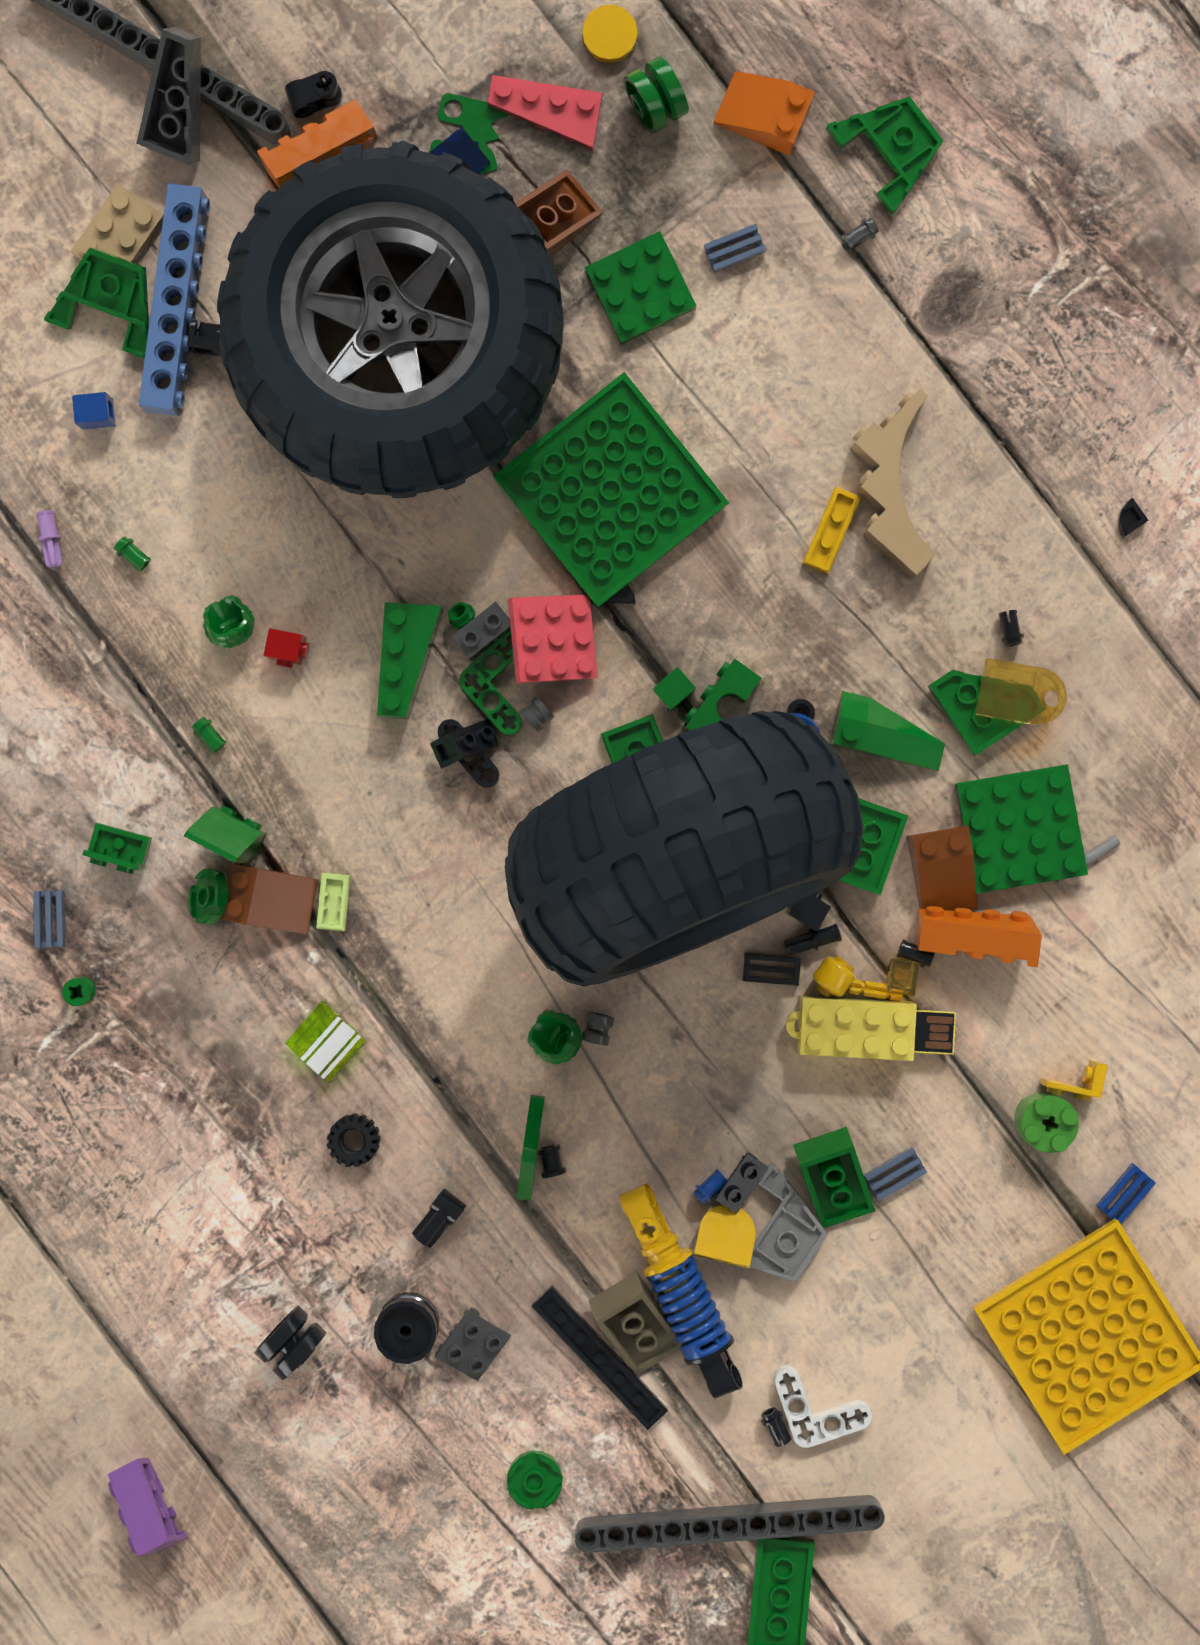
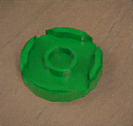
M208 868L203 869L196 875L195 879L198 880L196 885H191L188 897L189 912L192 918H196L195 922L203 925H213L219 921L225 911L228 900V884L224 874L217 869Z
M534 1450L522 1453L513 1460L508 1469L507 1486L509 1495L516 1504L526 1509L534 1510V1508L542 1509L548 1507L557 1500L562 1490L563 1475L560 1465L553 1456L543 1451Z

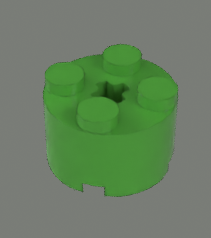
M1041 1091L1025 1097L1018 1104L1014 1115L1015 1126L1021 1138L1042 1152L1055 1153L1065 1151L1078 1133L1079 1121L1076 1110L1069 1102L1050 1092ZM1043 1119H1050L1049 1125H1043Z

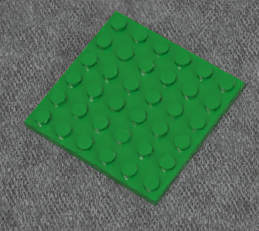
M625 372L493 476L494 480L597 608L601 607L729 505V501Z

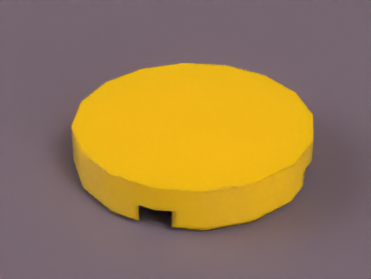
M611 4L599 6L591 11L584 21L582 30L584 47L599 62L609 64L621 62L636 47L638 37L636 21L630 12L621 6Z

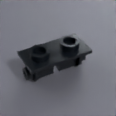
M750 1152L741 1157L742 1160L715 1197L717 1202L736 1214L768 1169L767 1165L759 1161Z

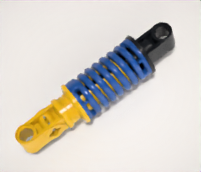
M643 1184L620 1194L621 1206L642 1245L640 1249L641 1254L646 1257L649 1263L642 1272L647 1277V1280L652 1283L653 1292L659 1293L657 1301L663 1304L661 1309L667 1314V1322L673 1323L671 1330L677 1333L676 1341L683 1343L680 1349L687 1365H699L706 1380L708 1390L715 1399L742 1389L741 1375L727 1351L734 1343V1338L725 1330V1322L720 1319V1312L716 1309V1303L711 1299L710 1291L706 1289V1282L701 1279L702 1274L697 1269V1263L692 1255V1250L689 1247H679L677 1234L675 1232L671 1233L649 1184ZM646 1224H648L649 1226H653V1225H654L655 1230H654L653 1227H647Z

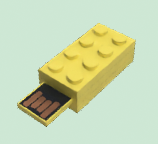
M799 995V1010L790 1013L785 1023L787 1032L797 1039L796 1051L800 1055L914 1061V1052L954 1055L956 1012L916 1010L917 1004L911 1001ZM796 1019H798V1029H797V1030H795V1021H796Z

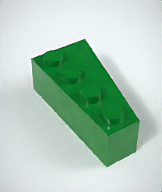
M385 602L377 716L380 718L409 720L419 684L428 662V656L437 634L439 622L444 612L442 606Z

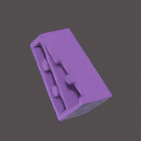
M138 1458L108 1474L110 1479L108 1484L112 1496L117 1499L120 1508L118 1510L119 1518L127 1527L129 1533L128 1543L137 1557L159 1553L188 1538L185 1530L179 1532L172 1518L176 1515L173 1506L167 1508L161 1492L164 1491V1488L149 1458Z

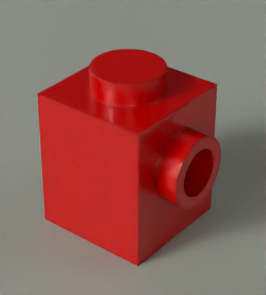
M269 628L263 656L276 660V665L292 668L293 664L301 665L302 659H306L309 652V643L306 642V637L302 634Z

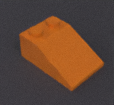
M735 71L713 124L790 156L812 105L815 92L791 81Z

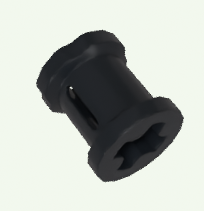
M560 1144L545 1146L537 1150V1155H540L543 1168L542 1178L555 1177L567 1172L566 1168L562 1166L559 1154Z

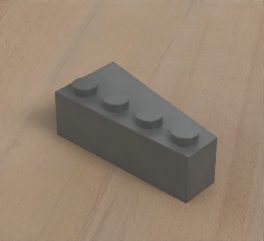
M176 27L162 29L136 144L190 165L200 161L201 37Z

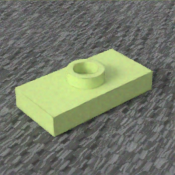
M321 874L316 929L346 931L351 875Z

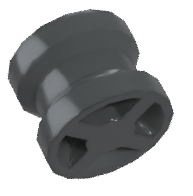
M536 696L531 700V705L528 708H523L520 711L521 715L538 732L543 729V724L546 721H551L555 717Z

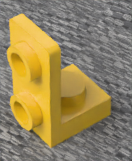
M1089 1060V1065L1084 1067L1082 1081L1085 1082L1084 1087L1040 1078V1084L1047 1087V1092L1063 1095L1064 1091L1075 1093L1074 1098L1091 1101L1092 1097H1102L1108 1065Z

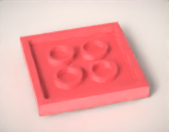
M588 595L512 597L508 599L516 684L598 678L591 605Z

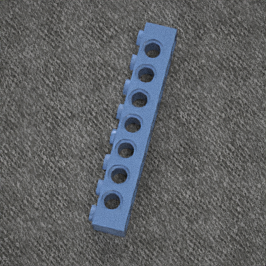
M170 183L167 186L139 406L147 413L179 416V409L183 408L185 403V393L182 391L183 381H186L188 378V364H185L187 353L191 352L187 347L190 322L196 319L193 302L194 298H198L199 282L196 281L198 270L201 271L203 266V255L200 253L201 243L206 241L205 215L208 216L210 212V199L207 198L201 187ZM193 214L189 222H181L184 215ZM181 242H189L185 250H177ZM178 269H186L182 277L174 278V274ZM182 296V300L178 305H170L174 297ZM178 324V329L174 333H167L169 325ZM166 352H175L172 360L163 361V356ZM170 378L171 383L169 387L160 389V382L163 379Z

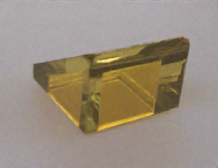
M892 958L886 972V991L915 996L918 963Z

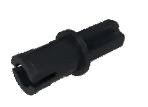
M833 924L818 931L809 929V933L786 939L784 944L788 955H793L810 949L817 951L818 947L837 941L840 942L842 938L838 925Z

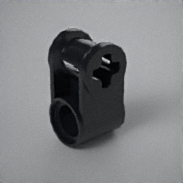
M320 71L306 78L294 80L285 86L288 101L296 118H305L315 112L335 106L342 98V90L337 84V79L329 71Z

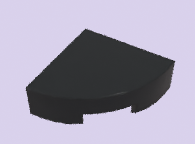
M1133 498L1124 504L1119 513L1118 527L1123 538L1149 521Z
M627 585L609 599L608 603L636 604L634 592Z

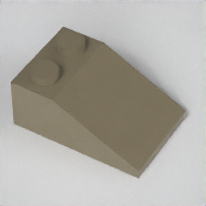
M637 1271L589 1300L596 1324L636 1375L680 1350L683 1343L676 1341L677 1333L672 1332V1324L667 1322L666 1314L662 1311L658 1301Z

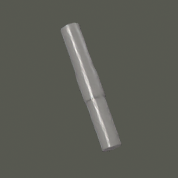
M1114 835L1092 850L1084 853L1086 865L1089 866L1106 853L1121 845L1118 838ZM1065 879L1056 880V881H1057V883H1061V882L1064 881Z

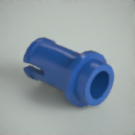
M716 1169L700 1186H695L697 1189L693 1193L704 1205L708 1201L711 1203V1198L722 1189L727 1179Z

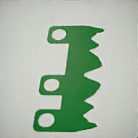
M446 93L441 98L438 118L443 122L463 126L460 143L456 144L436 139L431 143L429 153L434 154L438 147L445 146L451 151L453 156L469 164L470 169L474 173L483 174L495 171L497 169L496 158L486 142L497 140L499 137L492 128L491 123L497 121L498 118H506L509 115L488 106V102ZM456 100L461 104L462 112L458 117L451 118L445 114L444 107L448 101Z

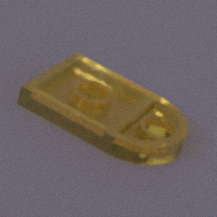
M987 658L984 664L976 715L1031 725L1045 724L1056 719L1063 711L1067 700L1066 688L1061 678L1051 670ZM1048 691H1052L1058 696V703L1054 707L1048 706L1044 701V695Z

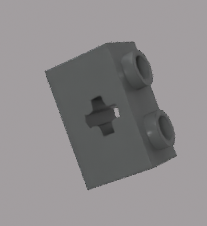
M495 601L451 637L472 662L505 633L511 631L510 618Z

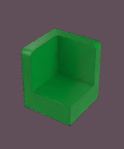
M677 667L653 688V691L667 706L666 709L671 712L695 691L696 687Z

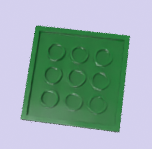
M1068 764L955 784L962 826H968L974 857L976 894L1088 875Z

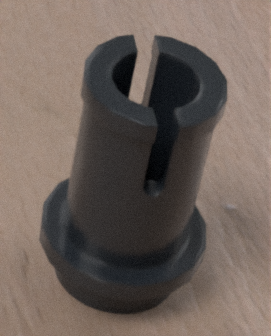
M1009 610L1011 622H1008L1006 611L999 613L1004 636L1001 640L1005 642L1006 647L1022 644V638H1024V634L1020 633L1017 610Z
M903 939L897 956L919 963L920 967L923 968L924 966L930 967L935 953L920 951L916 944Z
M772 1407L761 1414V1423L763 1426H767L775 1446L781 1447V1440L786 1445L792 1438L781 1419L783 1416L781 1411H777L776 1407Z

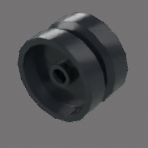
M403 1292L394 1295L384 1304L374 1325V1339L378 1350L385 1358L395 1363L411 1364L420 1361L431 1351L439 1332L440 1322L434 1304L427 1297L415 1292ZM406 1326H409L411 1330H406Z
M299 1305L291 1310L254 1352L264 1363L271 1361L279 1352L282 1354L274 1363L272 1369L282 1381L311 1356L316 1349L315 1347L327 1333L318 1323L310 1324L300 1333L299 1330L308 1320V1314Z

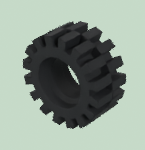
M358 1113L346 1115L339 1119L330 1128V1133L327 1135V1140H329L327 1149H331V1157H336L338 1159L336 1162L339 1164L344 1163L345 1167H350L351 1165L359 1167L361 1164L367 1163L378 1151L379 1142L381 1141V1136H378L379 1129L373 1125L375 1122L372 1119L368 1120L367 1116L363 1114L359 1116ZM357 1130L361 1132L364 1137V1145L360 1150L352 1151L345 1146L343 1138L347 1131Z

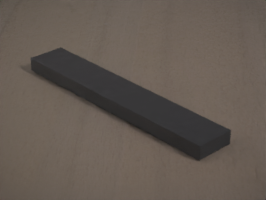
M553 1285L532 1303L531 1307L647 1430L668 1411V1407Z

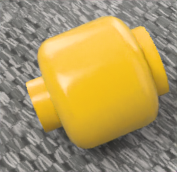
M838 955L834 958L826 957L813 974L814 980L818 983L815 988L828 998L831 994L837 997L843 996L855 980V974L852 972L854 967Z

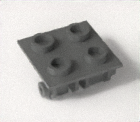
M471 1307L470 1310L464 1311L465 1315L458 1324L454 1325L455 1329L450 1330L448 1338L443 1344L438 1346L439 1350L434 1356L478 1381L511 1335L479 1316L480 1313Z

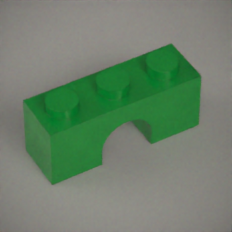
M735 658L731 664L725 661L716 674L720 677L714 687L709 684L700 696L704 700L700 708L697 710L693 707L683 720L688 723L684 730L697 729L723 720L717 712L719 699L725 696H733L744 703L762 678Z

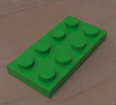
M798 1537L757 1539L747 1645H805L815 1547L814 1539Z

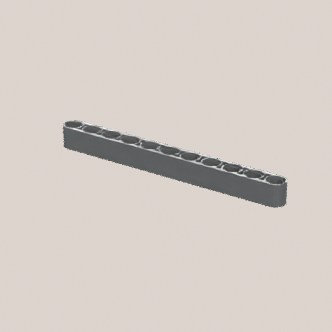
M33 0L35 3L153 72L155 59H151V56L158 50L160 39L94 0H62L60 2H56V0ZM89 10L86 15L80 16L82 11ZM113 24L111 29L103 30L106 25ZM137 38L134 44L127 45L130 39ZM201 64V82L209 81L207 86L201 88L202 102L273 144H278L277 140L286 135L290 136V128L280 110ZM226 95H233L230 101H222ZM257 109L255 115L246 116L248 110ZM272 124H281V127L279 129L274 131L269 130Z
M872 1495L593 1516L585 1517L578 1521L575 1529V1543L582 1552L593 1553L871 1531L883 1525L885 1515L876 1497ZM869 1508L877 1509L873 1516L866 1517L863 1515ZM841 1510L848 1511V1515L845 1518H835L837 1512ZM816 1512L820 1514L819 1519L816 1521L807 1520L808 1515ZM783 1515L792 1516L791 1521L785 1524L780 1523L778 1520ZM755 1517L764 1519L761 1525L754 1526L750 1524L751 1520ZM728 1519L736 1521L735 1525L731 1528H725L722 1526V1523ZM700 1521L708 1524L703 1530L695 1529L694 1525ZM669 1524H677L680 1527L676 1532H668L665 1529ZM641 1526L651 1528V1532L645 1535L638 1533L637 1530ZM619 1528L623 1531V1534L613 1537L609 1534V1531ZM589 1530L595 1536L591 1539H585L581 1536V1533Z

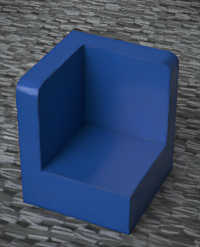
M106 392L72 396L74 422L81 429L116 426L113 398Z

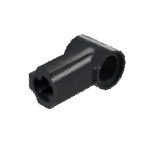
M444 1188L430 1205V1210L413 1230L412 1234L421 1244L431 1248L449 1224L452 1225L467 1205Z

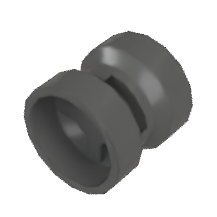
M587 1012L585 1019L587 1027L582 1032L583 1041L608 1046L610 1040L608 1031L613 1026L614 1017Z

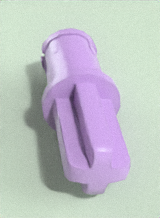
M44 510L36 513L41 536L38 538V541L42 543L45 565L49 568H55L63 563L59 544L61 535L57 533L55 512L53 510Z

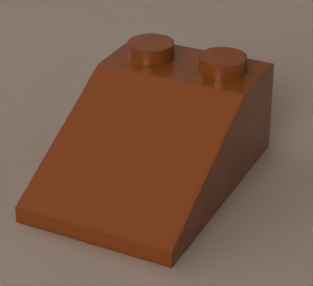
M567 169L515 202L518 208L540 230L550 257L554 256L603 213Z
M960 826L908 835L907 840L919 908L926 909L929 906H937L949 911H955L956 908L977 909L974 857L969 827Z
M230 863L227 876L228 900L220 920L308 934L319 879Z

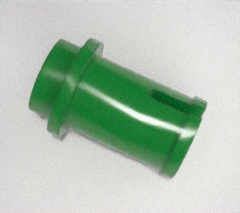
M124 536L114 546V549L117 551L116 555L124 557L138 572L144 570L150 563L151 558L133 544L134 540L132 538L127 539Z
M202 717L192 725L193 734L198 735L213 754L227 742L211 725V719L207 720L205 717Z

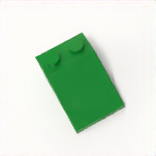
M222 805L221 808L211 807L185 832L184 837L234 863H252L267 833L260 830L262 825L250 818L243 821L235 817L237 814L235 810Z
M847 1127L793 1145L817 1216L824 1228L875 1212Z

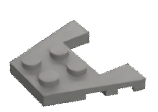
M772 1162L758 1185L782 1202L754 1243L750 1267L797 1282L828 1233L780 1169Z

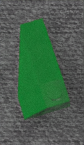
M845 691L841 693L830 746L939 771L945 743L870 697Z

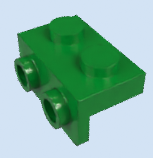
M95 823L88 850L83 851V856L90 857L89 862L92 864L106 867L108 862L118 865L116 869L118 871L133 874L134 870H144L152 837Z

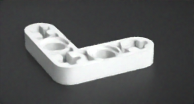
M783 1365L775 1371L774 1382L793 1438L800 1447L810 1448L860 1431L870 1425L872 1413L868 1405L860 1400L851 1401L812 1415L796 1369L789 1365ZM788 1373L790 1377H795L791 1379L794 1392L788 1393L786 1384L779 1382L783 1380V1374ZM794 1399H799L804 1403V1408L799 1413H792L788 1409L789 1403ZM860 1409L861 1412H866L862 1415L861 1421H857L856 1417H852L855 1415L854 1410ZM842 1413H845L846 1417L849 1418L847 1419L849 1423L848 1426H845V1421L841 1415ZM836 1417L839 1419L840 1424L835 1431L825 1429L824 1423L827 1418ZM803 1419L807 1430H813L809 1433L810 1438L804 1439L800 1435L802 1431L798 1421Z

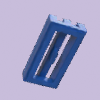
M1131 1163L1096 1206L1112 1220L1116 1218L1122 1224L1156 1182L1140 1170L1139 1167ZM1136 1173L1138 1176L1128 1186V1188L1124 1190V1192L1111 1206V1208L1108 1209L1106 1206L1118 1194V1192L1129 1181V1179ZM1144 1180L1145 1182L1143 1183V1185L1137 1190V1192L1131 1197V1199L1125 1204V1206L1119 1211V1213L1115 1215V1213L1120 1209V1207L1126 1202V1200L1132 1195V1193Z

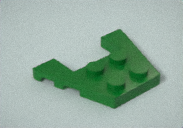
M910 96L876 107L875 110L864 114L852 115L849 119L840 122H831L826 127V131L840 149L862 133H865L898 177L879 190L876 195L890 215L896 212L944 141Z
M89 248L71 275L72 279L64 291H61L56 298L57 302L51 311H48L45 315L44 321L67 330L72 329L79 302L128 321L129 325L122 351L145 359L149 330L146 267L99 249Z

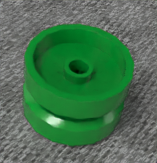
M661 56L645 64V73L636 69L623 77L624 87L631 105L642 124L652 134L667 126V117L675 121L688 114L689 106L684 90L671 66Z

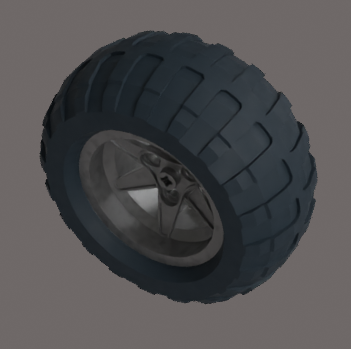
M392 142L390 148L377 147L365 149L362 144L340 148V155L327 158L316 164L312 160L305 162L294 169V177L285 182L275 192L268 190L254 207L255 215L248 223L245 231L242 233L237 232L227 258L230 262L225 281H221L217 298V312L220 317L219 350L223 365L227 370L240 406L260 434L281 455L307 475L317 477L349 493L358 495L366 493L389 495L392 498L415 497L417 493L430 492L440 488L445 490L455 488L466 483L465 480L468 477L479 473L487 466L493 467L502 461L523 434L531 430L542 413V407L559 372L563 344L564 318L557 272L554 269L540 230L518 208L513 200V196L491 178L486 180L470 169V165L463 160L443 152L442 156H437L419 151V148L414 144L404 142ZM382 255H409L422 259L425 262L398 287ZM359 263L365 298L329 293L335 282L347 270ZM446 276L456 286L463 299L466 321L426 309L441 280ZM388 292L390 297L385 302L377 301L376 298L379 293ZM320 317L327 318L356 331L331 365L325 358L320 342ZM418 325L428 327L427 332L423 335L413 333ZM376 340L380 342L378 349L374 351L366 349L370 341ZM435 342H449L460 345L457 354L448 367L435 379L422 385L417 346L425 347ZM386 357L404 392H373L352 384L351 380L362 368L371 362H379Z
M757 711L751 714L726 718L641 749L630 756L589 774V776L562 789L540 806L532 809L524 820L518 823L508 840V856L505 858L504 867L509 902L526 942L547 969L555 971L564 981L584 987L601 984L660 964L746 928L816 894L850 873L861 853V837L864 833L859 797L840 756L814 726L807 725L797 715L781 711Z

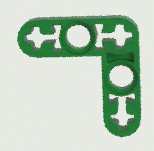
M511 631L505 633L469 665L459 678L460 686L503 734L509 736L515 735L520 731L522 719L519 713L491 682L514 662L513 648L507 652V655L511 657L507 661L503 654L496 650L500 645L503 650L508 647V638L512 637ZM489 655L499 656L501 665L498 669L489 670L486 668L485 660ZM469 674L472 677L475 675L479 676L477 683L482 688H484L485 684L489 686V689L484 690L478 699L474 697V694L479 692L472 685L468 688L465 686L468 682L466 676ZM494 694L498 697L499 704L495 709L489 710L484 707L483 699L486 695ZM504 705L508 709L503 712L509 718L513 716L517 718L514 722L516 727L513 730L510 727L506 729L502 727L505 722L500 715L496 720L492 717V715L500 712Z
M530 1096L517 1199L531 1201L545 1096Z

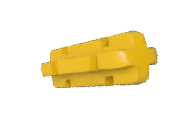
M855 979L847 990L850 994L859 995L862 993L863 996L886 999L887 997L892 1001H901L903 996V988L901 986L891 985L889 987L888 984L866 980L862 982L859 979Z

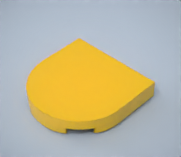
M718 1205L710 1209L700 1223L693 1256L749 1269L756 1237L755 1225L749 1214L742 1208L736 1214L724 1205Z

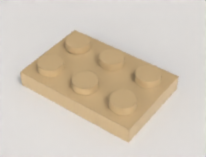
M117 184L70 252L79 260H82L89 248H96L135 263L163 224L164 214L120 184Z

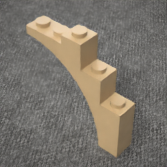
M921 389L914 395L909 392L898 404L901 410L896 415L890 413L880 424L883 429L874 422L868 429L863 426L854 435L853 439L856 442L851 448L875 470L873 472L869 469L859 480L862 486L857 492L881 513L879 515L875 512L864 524L868 529L863 535L911 579H914L936 555L921 539L909 518L902 499L899 479L900 454L905 434L915 413L928 397Z

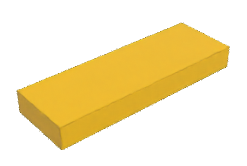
M837 486L834 487L802 565L823 574H829L861 496Z

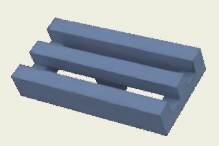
M756 224L704 244L705 252L714 273L766 253V247L762 243V237L758 233ZM747 236H753L749 239H746L744 241H741L739 243H736L714 253L712 252V250H715L717 248H720L722 246H725ZM756 243L757 247L719 263L715 260Z
M34 891L35 948L65 947L64 891ZM53 896H56L57 941H53ZM42 897H45V930H46V941H43V899H42Z
M910 1147L864 1174V1177L880 1201L926 1174L927 1171L913 1147ZM911 1156L913 1159L880 1180L873 1181L874 1177ZM917 1166L918 1169L879 1191L878 1188Z

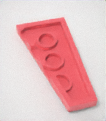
M492 75L488 106L518 120H525L535 124V127L544 131L549 130L556 133L567 141H574L584 145V148L590 151L594 150L602 93Z

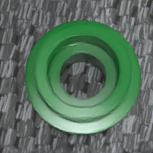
M464 602L454 604L448 612L451 626L455 629H461L472 621L476 614L474 608Z

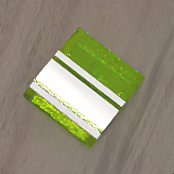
M321 1001L285 1044L320 1077L330 1083L367 1040L349 1022L344 1021L326 1002Z

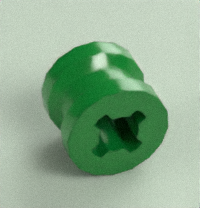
M86 977L68 980L62 989L64 1000L71 1006H81L90 1003L96 995L95 984Z

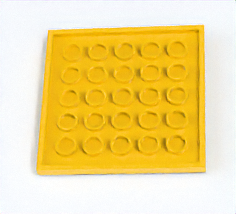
M1116 1218L972 1307L1064 1455L1200 1371V1351Z

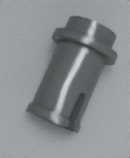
M864 218L861 220L860 225L847 234L842 235L841 238L845 247L851 252L869 238H876L875 234L879 232V229L872 218L867 220Z

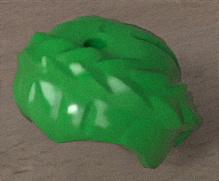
M227 596L219 602H213L204 609L203 628L206 637L212 644L223 648H233L245 643L252 635L255 619L252 611L245 604H242L241 599Z
M544 1010L537 1017L536 1024L529 1031L527 1042L544 1061L551 1064L568 1062L576 1056L582 1044L583 1034L576 1019L571 1018L570 1015L555 1013L552 1010Z

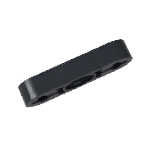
M444 720L438 727V737L441 738L446 734L444 728L447 725L451 728L457 726L458 729L463 727L456 720ZM484 751L477 753L473 761L466 762L463 759L459 761L478 785L490 788L499 781V770ZM482 757H484L486 762L481 763V765L486 770L492 768L494 771L491 775L493 778L491 782L487 780L482 782L480 780L482 773L477 767L474 772L470 769Z

